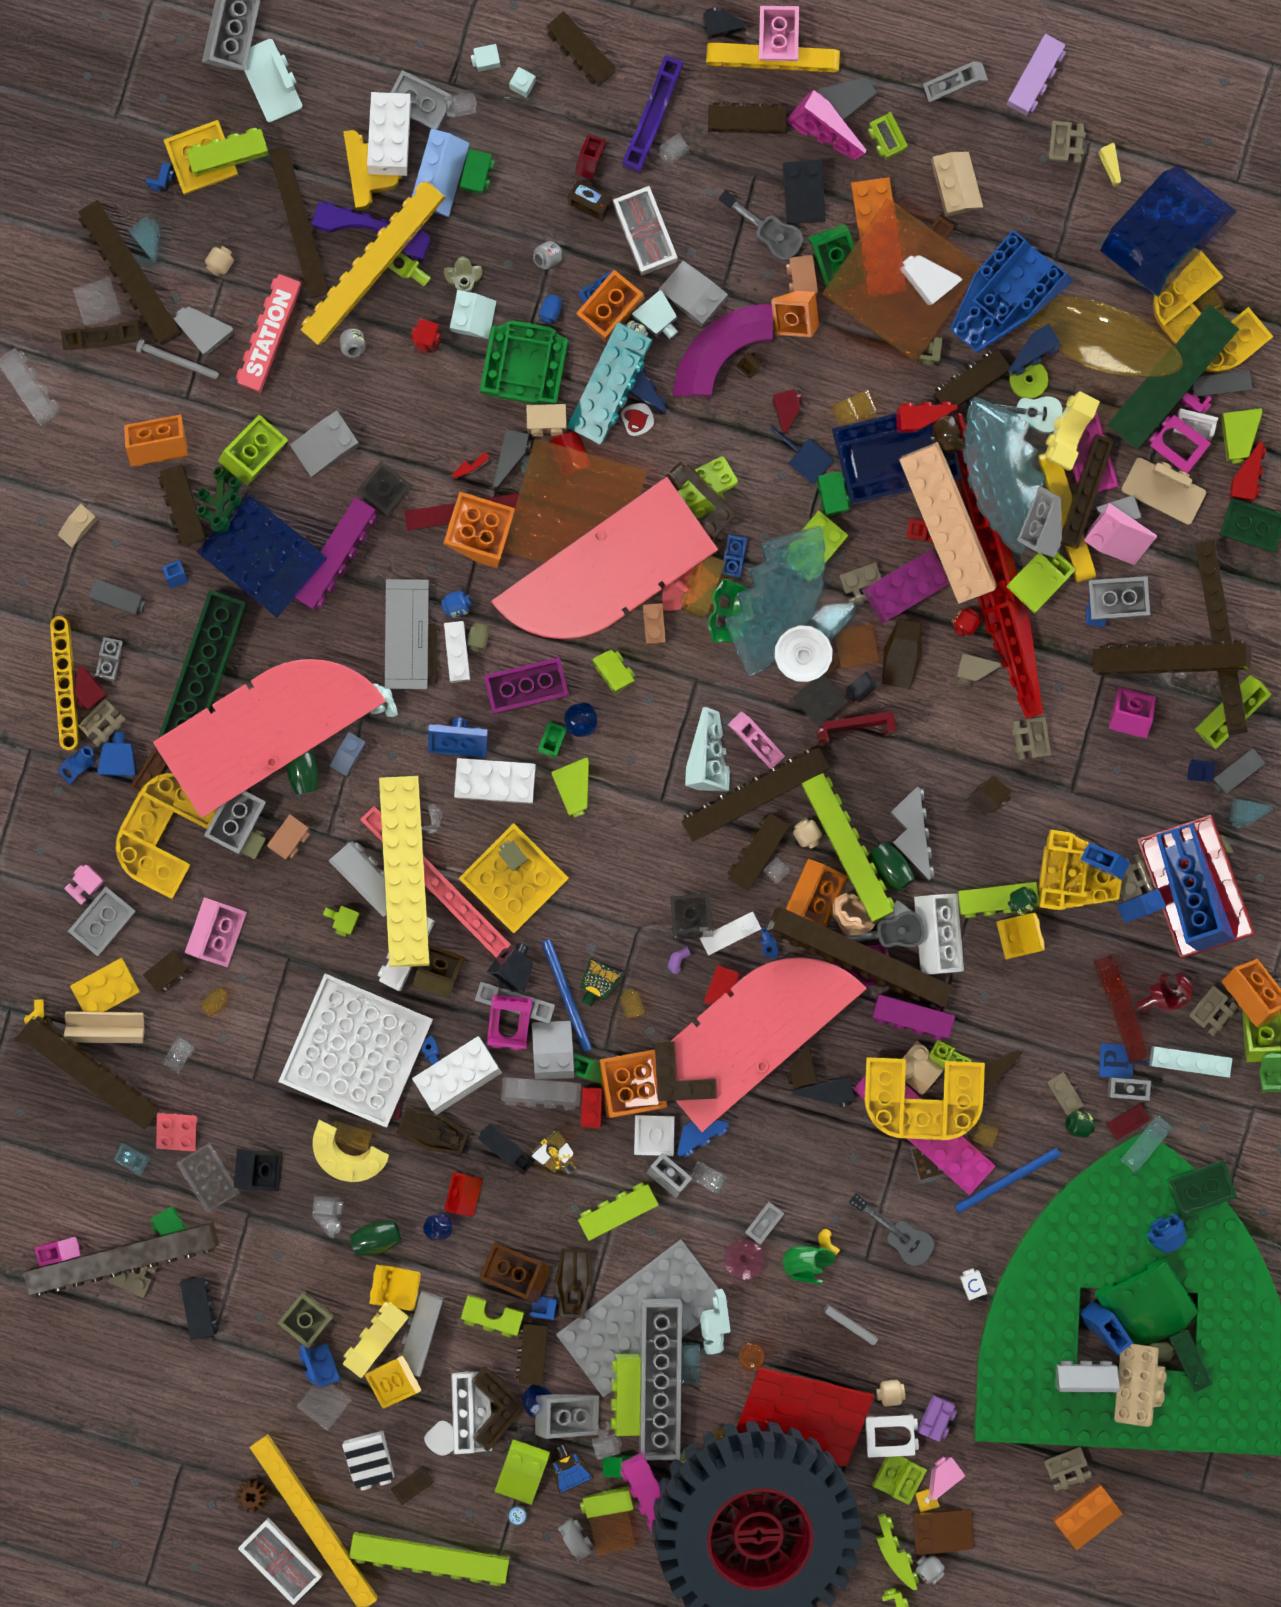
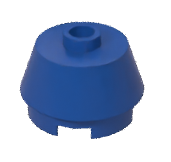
M1171 1214V1218L1165 1220L1163 1217H1160L1150 1225L1151 1230L1147 1232L1149 1242L1163 1253H1169L1178 1249L1186 1241L1184 1222L1175 1214Z

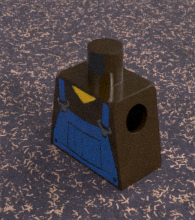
M565 1443L554 1447L558 1458L553 1460L551 1464L559 1494L594 1479L593 1473L577 1450L569 1453Z

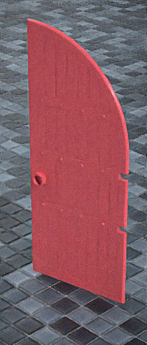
M666 477L494 598L491 603L506 619L532 634L553 639L585 637L614 624L625 616V613L622 611L625 606L631 612L662 590L658 583L663 581L668 586L718 551V548L671 481Z
M296 660L280 664L263 672L251 680L254 686L252 689L249 690L247 685L244 684L214 703L212 706L216 711L212 714L206 708L153 743L202 818L386 702L385 698L370 681L346 666L325 660Z
M786 958L758 967L731 988V991L734 993L731 998L725 993L697 1017V1020L701 1023L698 1027L692 1022L671 1040L675 1041L677 1081L716 1079L717 1099L680 1100L676 1102L700 1131L703 1132L867 988L844 969L829 962L813 958Z

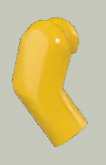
M43 999L34 1000V1011L29 1016H25V1024L28 1023L32 1016L44 1018Z
M823 1229L818 1235L819 1246L834 1252L836 1257L840 1249L831 1244V1232L828 1229Z

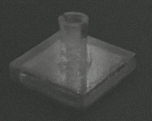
M110 277L73 289L85 327L122 315Z

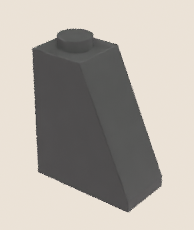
M865 77L821 88L817 93H820L830 102L845 122L877 96V86L872 80L868 81Z
M95 578L89 594V598L93 601L138 616L139 612H143L145 607L143 596Z
M1253 748L1249 749L1211 779L1213 782L1212 787L1218 794H1227L1263 766L1265 762Z

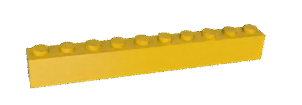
M425 181V183L421 182L416 187L414 196L412 198L408 197L402 204L403 209L399 213L393 214L389 220L391 223L387 228L383 227L378 232L376 241L374 243L370 242L364 249L365 254L355 259L352 263L353 268L349 273L346 271L339 280L341 282L338 286H333L327 293V299L324 302H319L314 308L316 312L302 322L303 327L300 330L317 345L322 346L446 199L428 181Z
M269 1434L252 1444L249 1448L357 1607H368L377 1601V1594L356 1563L353 1562V1559L349 1558L350 1554Z

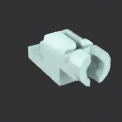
M723 1289L715 1290V1297L712 1298L714 1309L703 1311L701 1314V1330L704 1338V1350L707 1354L722 1352L724 1350V1333L731 1332L726 1296Z

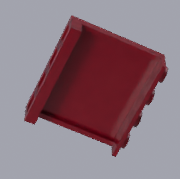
M891 711L823 722L816 732L817 741L822 743V747H825L829 742L828 734L880 725H882L884 737L892 736L896 732L894 713Z

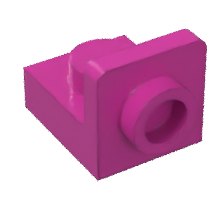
M1186 392L1179 402L1190 411L1202 412L1204 414L1211 406L1208 402L1212 398L1208 396L1201 404L1199 402L1200 399L1196 395Z

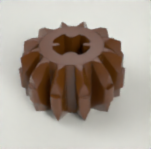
M249 1479L247 1480V1486L241 1483L239 1486L242 1490L236 1489L235 1491L236 1494L241 1495L235 1498V1501L242 1502L238 1505V1508L240 1509L245 1505V1513L249 1511V1508H251L252 1513H256V1507L262 1510L264 1507L261 1503L266 1504L268 1502L266 1498H263L268 1495V1491H261L265 1487L264 1484L257 1487L258 1480H255L252 1485ZM248 1492L250 1494H252L253 1492L255 1493V1501L254 1499L249 1500L247 1498L249 1496V1494H247Z

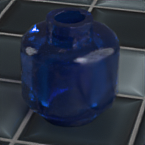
M445 1214L429 1216L423 1226L425 1235L432 1241L447 1239L450 1237L453 1229L450 1218Z

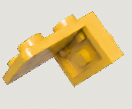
M1036 913L996 922L1005 960L1044 951V939L1041 935L1040 922Z
M376 1265L369 1304L383 1305L385 1302L388 1304L391 1302L399 1309L413 1311L416 1305L421 1274L417 1271Z

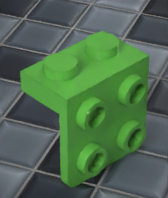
M1270 1052L1262 1058L1259 1069L1262 1093L1281 1092V1054Z

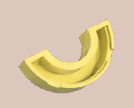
M1080 391L1075 396L1071 395L1069 397L1063 414L1054 421L1053 428L1055 429L1053 434H1050L1046 440L1048 448L1045 457L1048 461L1068 471L1072 470L1079 453L1076 451L1079 439L1088 423L1093 419L1100 401Z
M321 1120L318 1121L313 1136V1151L317 1162L329 1175L342 1181L359 1182L375 1176L384 1168L388 1161V1154L372 1146L361 1155L351 1156L345 1154L335 1143L337 1128Z
M391 1302L383 1304L379 1310L380 1313L377 1312L370 1321L373 1323L371 1328L368 1329L366 1327L359 1336L361 1341L354 1349L350 1347L344 1355L346 1360L343 1365L360 1378L363 1377L409 1317Z

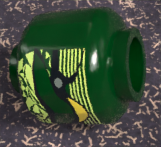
M1024 886L1010 893L1008 905L1012 912L1016 911L1019 915H1024L1036 909L1038 898L1032 888L1029 889Z
M1073 1111L1066 1118L1065 1129L1068 1130L1071 1136L1087 1138L1091 1132L1095 1131L1096 1123L1089 1113Z

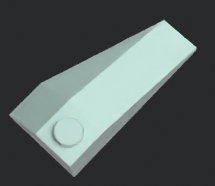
M707 707L702 709L687 762L685 786L697 790L727 792L729 791L730 770L729 766H726L724 755L727 753L726 748L722 747L721 742L723 731L720 714L718 711Z

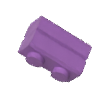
M932 1395L918 1427V1433L940 1442L941 1438L945 1439L949 1431L947 1424L949 1420H954L957 1410L954 1409L955 1404Z

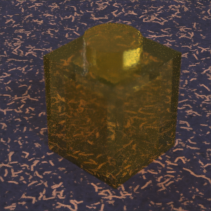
M634 989L624 991L620 1000L626 1019L645 1014L639 991L634 992Z
M978 1122L972 1141L993 1148L999 1129Z

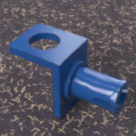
M87 746L83 747L66 759L58 769L59 774L70 785L79 774L95 763L92 758L93 750ZM65 768L71 772L72 777L65 773Z

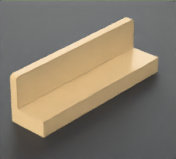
M65 1012L66 1028L64 1039L67 1041L71 1039L74 1042L143 1043L145 1033L143 1013Z

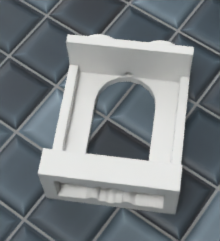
M913 1414L880 1417L866 1416V1447L868 1457L915 1455V1450H919L918 1438H914V1430H918L917 1418L914 1419ZM903 1426L910 1431V1441L906 1445L875 1447L874 1427Z

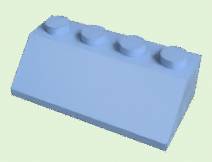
M431 128L412 197L416 193V187L421 182L425 183V181H428L446 197L434 214L449 217L470 143L450 133Z

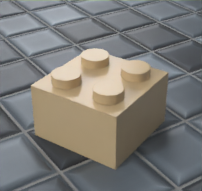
M566 404L526 405L528 434H532V437H543V434H551V436L557 437L567 433Z

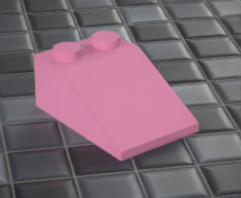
M760 6L759 60L798 61L799 6Z
M1109 503L1088 529L1084 541L1102 553L1135 565L1156 539L1157 535Z

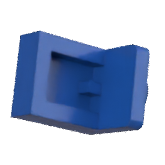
M162 163L158 181L146 178V184L150 186L149 189L158 192L161 189L167 190L168 183L172 182L174 176L171 165Z

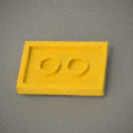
M123 958L114 961L70 986L84 1012H105L141 992Z
M403 1355L364 1374L383 1409L421 1391Z

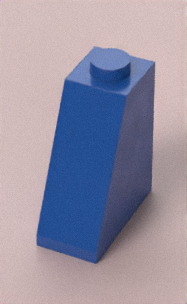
M1159 889L1149 891L1117 905L1124 923L1166 907Z
M1094 1301L1079 1312V1316L1087 1328L1117 1355L1133 1343L1114 1313Z

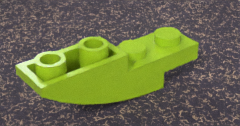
M885 1513L878 1515L883 1535L877 1536L876 1539L886 1561L895 1574L912 1590H917L916 1584L919 1583L916 1572L912 1573L910 1565L913 1564L910 1553L906 1554L905 1549L897 1551V1548H900L897 1537H893L891 1529H894L891 1517L887 1518Z

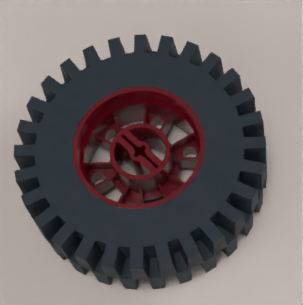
M756 1421L746 1422L745 1433H738L734 1424L724 1426L726 1437L720 1440H716L712 1431L703 1435L705 1447L700 1451L692 1443L684 1449L686 1462L683 1464L675 1458L669 1466L672 1479L669 1480L663 1477L659 1484L661 1499L655 1498L653 1510L656 1520H652V1531L655 1539L653 1541L661 1569L676 1599L682 1598L685 1607H818L817 1602L819 1600H822L830 1607L836 1601L833 1587L836 1585L845 1590L850 1582L846 1568L856 1569L858 1559L854 1549H861L862 1538L858 1528H861L862 1525L856 1508L857 1503L841 1468L837 1466L828 1450L823 1452L818 1441L812 1437L805 1441L800 1431L790 1427L787 1434H784L778 1423L768 1422L767 1430L761 1431ZM761 1492V1495H749V1496H746L747 1494H750V1493ZM787 1498L796 1504L798 1508L788 1509L782 1513L778 1505ZM727 1505L731 1506L726 1516L719 1515ZM797 1517V1519L793 1522L788 1521L790 1519ZM784 1534L796 1536L786 1550L781 1546ZM728 1537L732 1545L728 1546L726 1551L720 1555L713 1548L711 1542ZM735 1552L739 1553L737 1557H731ZM748 1558L756 1560L765 1559L766 1561L760 1564H747Z

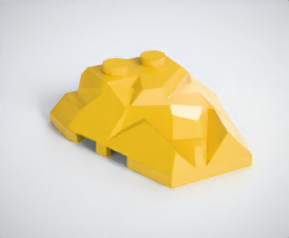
M1050 830L1047 844L1043 850L1038 885L1040 908L1063 910L1119 900L1122 880L1105 874L1080 860L1089 842L1076 837V835L1070 832Z

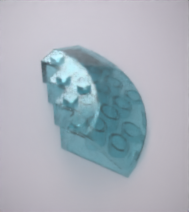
M973 397L967 413V427L964 430L963 436L965 437L963 455L964 463H967L969 477H967L968 482L978 500L976 504L982 515H985L989 520L992 530H996L1003 538L1002 541L1020 556L1027 546L1017 541L1037 489L1039 486H1042L1046 476L1031 466L1038 450L1023 440L1030 423L1012 411L978 397Z
M821 526L776 537L760 544L765 562L749 568L754 587L737 593L742 612L725 618L730 638L748 676H752L770 666L775 661V646L779 638L788 629L806 626L815 612L814 608L823 589V573L826 565L824 562L825 544Z

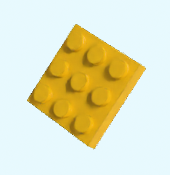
M218 120L164 139L184 195L238 176L235 165L196 177L192 172L186 150H190L191 146L201 144V146L207 145L209 141L214 139L224 140L225 137Z

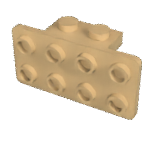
M1142 458L1136 459L1121 489L1123 493L1129 496L1134 495L1135 499L1187 525L1192 523L1206 495L1204 489L1191 483L1192 479L1189 478V474L1183 471L1176 472L1172 470L1171 465L1165 462L1154 465Z
M1131 1344L1120 1353L1118 1373L1120 1392H1117L1114 1417L1116 1422L1146 1427L1152 1425L1153 1408L1161 1407L1165 1399L1163 1389L1167 1378L1165 1367L1157 1366L1159 1353L1157 1347Z

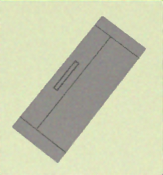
M386 580V689H427L429 580Z

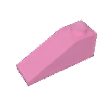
M742 711L728 724L737 736L770 769L785 757L753 720Z

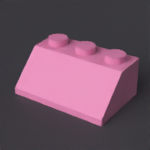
M204 897L185 953L228 967L247 912Z

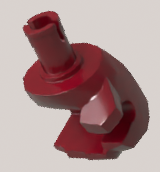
M1176 973L1175 979L1178 986L1172 987L1167 975L1161 974L1159 983L1150 986L1151 996L1138 1001L1137 1006L1139 1009L1141 1008V1013L1155 1006L1163 1013L1175 1011L1192 1000L1193 983L1185 974Z

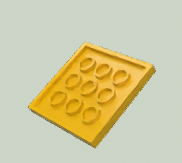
M514 823L459 877L513 933L569 879ZM506 841L510 843L514 841L528 859L514 871L509 868L498 853L501 850L499 847Z

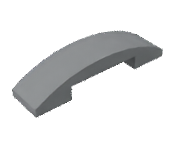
M480 982L475 1001L491 1005L492 994L531 998L530 1018L550 1024L555 1008L554 1004ZM508 1010L520 1014V1011Z

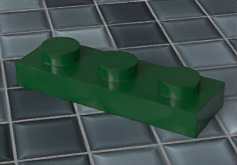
M1186 1329L1169 1337L1194 1392L1212 1385L1213 1382L1189 1331Z

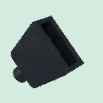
M518 943L516 948H504L489 967L487 973L511 992H524L533 966L532 961L525 956L529 949L528 946Z

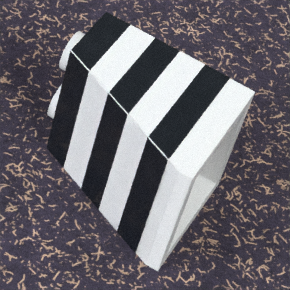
M383 1431L344 1441L342 1446L355 1489L360 1488L362 1491L372 1488V1484L380 1483V1485L391 1483V1479H394L395 1475Z

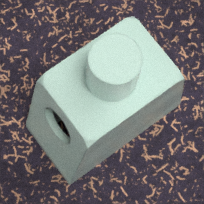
M661 290L632 313V317L638 323L645 325L647 330L654 336L664 332L671 339L678 333L672 325L677 320V316Z

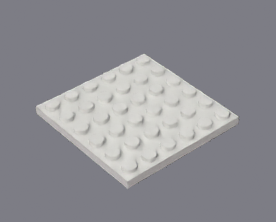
M324 974L278 1082L387 1128L433 1019L328 974Z

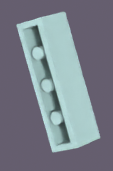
M1152 1046L1149 1066L1230 1078L1232 1058Z

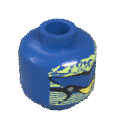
M463 591L446 594L444 600H442L444 613L451 618L467 615L469 607L472 606L470 596H465Z

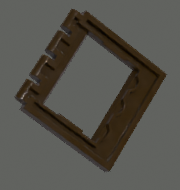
M679 462L670 471L675 478L670 474H667L664 478L668 477L677 491L689 480L716 507L701 523L706 533L713 540L738 513L689 464L685 466L682 462Z

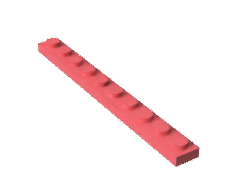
M373 806L360 820L383 842L381 812ZM423 856L425 886L497 958L500 952L511 944Z

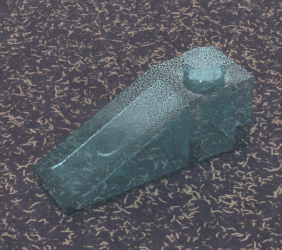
M1157 1115L1120 1160L1132 1171H1138L1173 1127Z

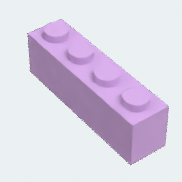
M1047 34L1044 35L1006 104L1007 106L1026 116L1029 111H1034L1038 104L1035 101L1038 94L1043 95L1048 86L1045 84L1047 78L1052 79L1057 70L1054 67L1056 62H1061L1066 53L1063 50L1066 44Z

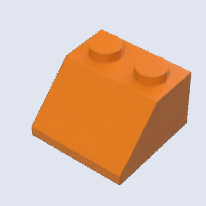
M794 291L772 298L775 335L812 338L819 327L816 292Z

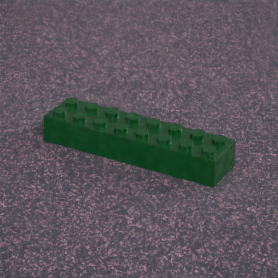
M1209 304L1107 425L1137 450L1239 331V328Z
M209 590L158 738L206 708L211 713L212 705L215 703L248 607L247 602Z

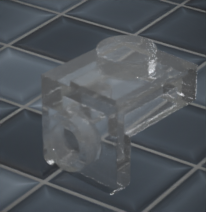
M436 804L428 805L432 825L421 827V831H426V834L436 833L438 828H442L440 819H443L441 807L437 808Z

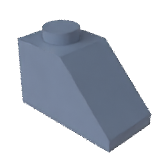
M348 732L330 767L347 777L367 743Z

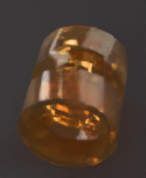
M754 1342L742 1345L738 1354L741 1365L748 1370L758 1369L764 1362L763 1349Z

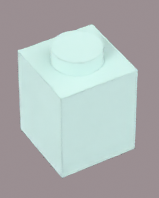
M496 44L473 49L474 55H471L473 67L477 66L478 72L501 67Z
M518 67L509 83V87L511 90L527 98L536 82V77Z

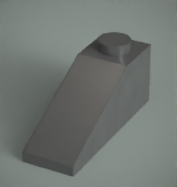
M506 429L494 480V489H498L525 457L526 451L530 452L532 440H529V434Z

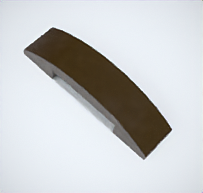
M138 321L61 331L63 350L109 347L140 340Z

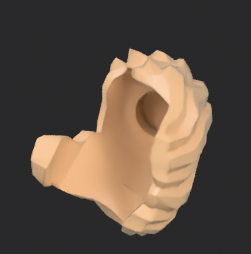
M844 893L835 898L833 918L839 924L843 934L846 936L870 932L874 928L876 923L872 924L858 896Z

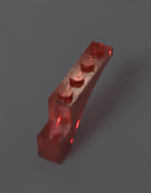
M1112 955L1093 961L1129 1063L1147 1058L1148 1053L1127 987L1122 981L1116 961Z

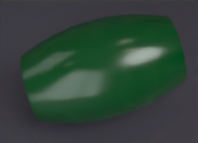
M312 749L286 764L287 776L295 794L317 791L319 771Z
M884 842L870 852L869 856L878 872L877 874L896 892L902 890L914 880L907 860L890 843Z
M378 1221L367 1224L350 1235L351 1245L356 1256L377 1255L394 1248L402 1242L396 1221Z

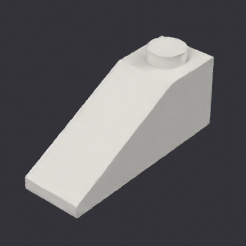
M751 912L701 937L700 940L709 956L761 930V927L754 913Z

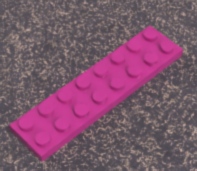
M866 1075L853 1089L863 1099L865 1097ZM905 1084L904 1099H921ZM963 1136L950 1140L907 1138L968 1195L996 1167Z

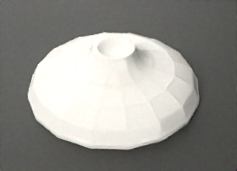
M797 626L788 629L779 638L775 646V660L778 668L786 677L799 682H809L818 679L828 670L832 661V647L829 639L820 630L811 626Z

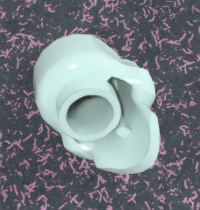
M374 683L373 685L383 695L386 702L370 711V713L379 714L385 711L388 717L397 716V707L390 689Z

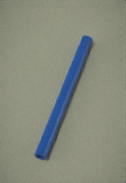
M551 939L541 942L582 1051L592 1049Z
M1057 1148L1050 1150L955 1204L958 1213L965 1211L1060 1157L1061 1154Z

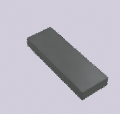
M1250 370L1199 376L1192 385L1193 394L1197 397L1252 390Z

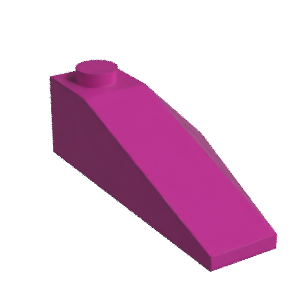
M815 90L802 99L786 120L789 125L801 134L807 136L809 133L818 138L817 142L821 144L824 142L833 145L834 150L854 160L866 152L864 146L830 102Z

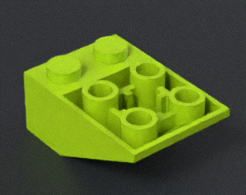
M1037 552L1006 587L1035 614L1076 569L1058 552L1055 557Z

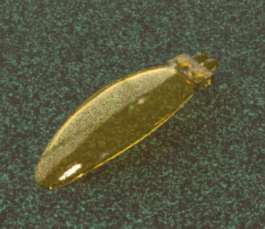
M1056 296L1032 318L1021 324L1035 331L1050 324L1062 345L1059 349L1063 354L1083 365L1106 373L1131 377H1161L1179 371L1183 365L1182 357L1176 347L1162 334L1137 317L1098 301L1071 296Z

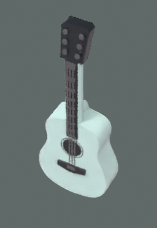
M1042 397L1035 400L1022 398L1016 407L968 399L966 406L967 412H982L983 410L1015 414V422L1018 426L1031 427L1043 434L1053 433L1055 429L1053 428L1054 421L1062 415L1061 403L1053 397Z

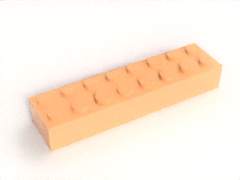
M936 442L903 455L900 458V463L958 604L994 591L997 587L996 581L939 443Z

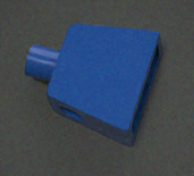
M113 732V743L103 744L97 774L113 776L137 775L134 747L132 744H124L125 732Z

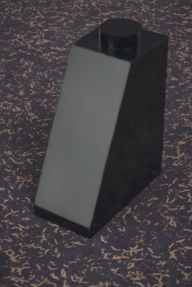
M490 1123L481 1130L480 1136L477 1138L510 1167L523 1175L536 1160Z

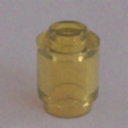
M214 988L202 1001L201 1008L212 1017L229 1002L227 998L229 994L222 988L219 990Z

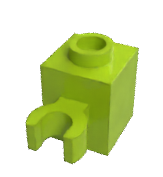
M344 906L340 907L339 912L325 908L323 913L324 916L335 920L333 928L336 929L335 933L344 937L347 934L352 935L361 914Z

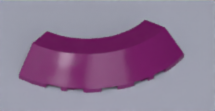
M772 304L753 305L734 310L707 326L694 339L680 362L674 381L673 397L711 398L713 385L720 369L733 355L749 346L772 343Z

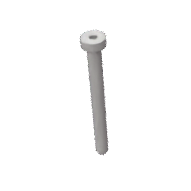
M140 339L136 351L139 353L145 351L214 379H217L219 376L217 371L148 345L144 339Z

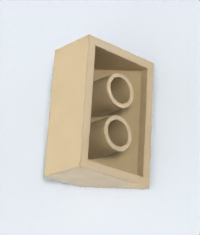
M950 152L933 157L931 164L945 217L983 208L969 152Z

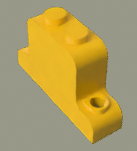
M344 131L355 207L357 211L367 210L371 203H373V193L395 190L399 186V179H402V176L368 174V143L364 144L362 135H359L356 131Z

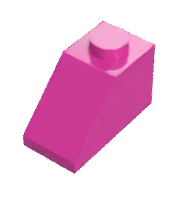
M76 1237L35 1247L39 1266L81 1256Z

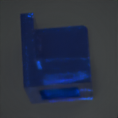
M1190 760L1187 780L1213 782L1215 762Z

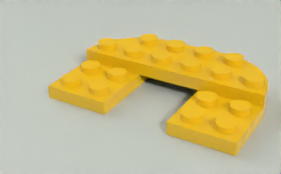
M1197 248L1169 271L1160 281L1154 293L1153 311L1155 318L1174 344L1201 314L1193 302L1223 278L1200 248ZM1249 307L1231 321L1239 328V331L1205 371L1225 372L1232 370L1273 338L1272 334Z
M172 772L160 774L152 778L139 791L118 831L116 854L120 865L134 880L173 899L190 864L156 847V844L173 812L208 829L218 808L201 818Z
M867 1057L864 1097L866 1112L872 1123L879 1130L893 1137L933 1140L958 1138L966 1134L977 1123L981 1115L985 1063L945 1061L943 1100L904 1099L906 1059Z

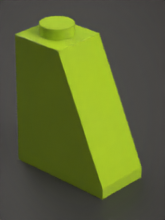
M1262 408L1223 413L1221 415L1227 462L1232 461V464L1244 463V460L1249 457L1261 419Z
M588 758L551 772L569 816L573 815L574 818L585 814L584 810L587 809Z
M629 1486L583 1496V1502H580L582 1514L586 1513L587 1518L633 1510V1501Z

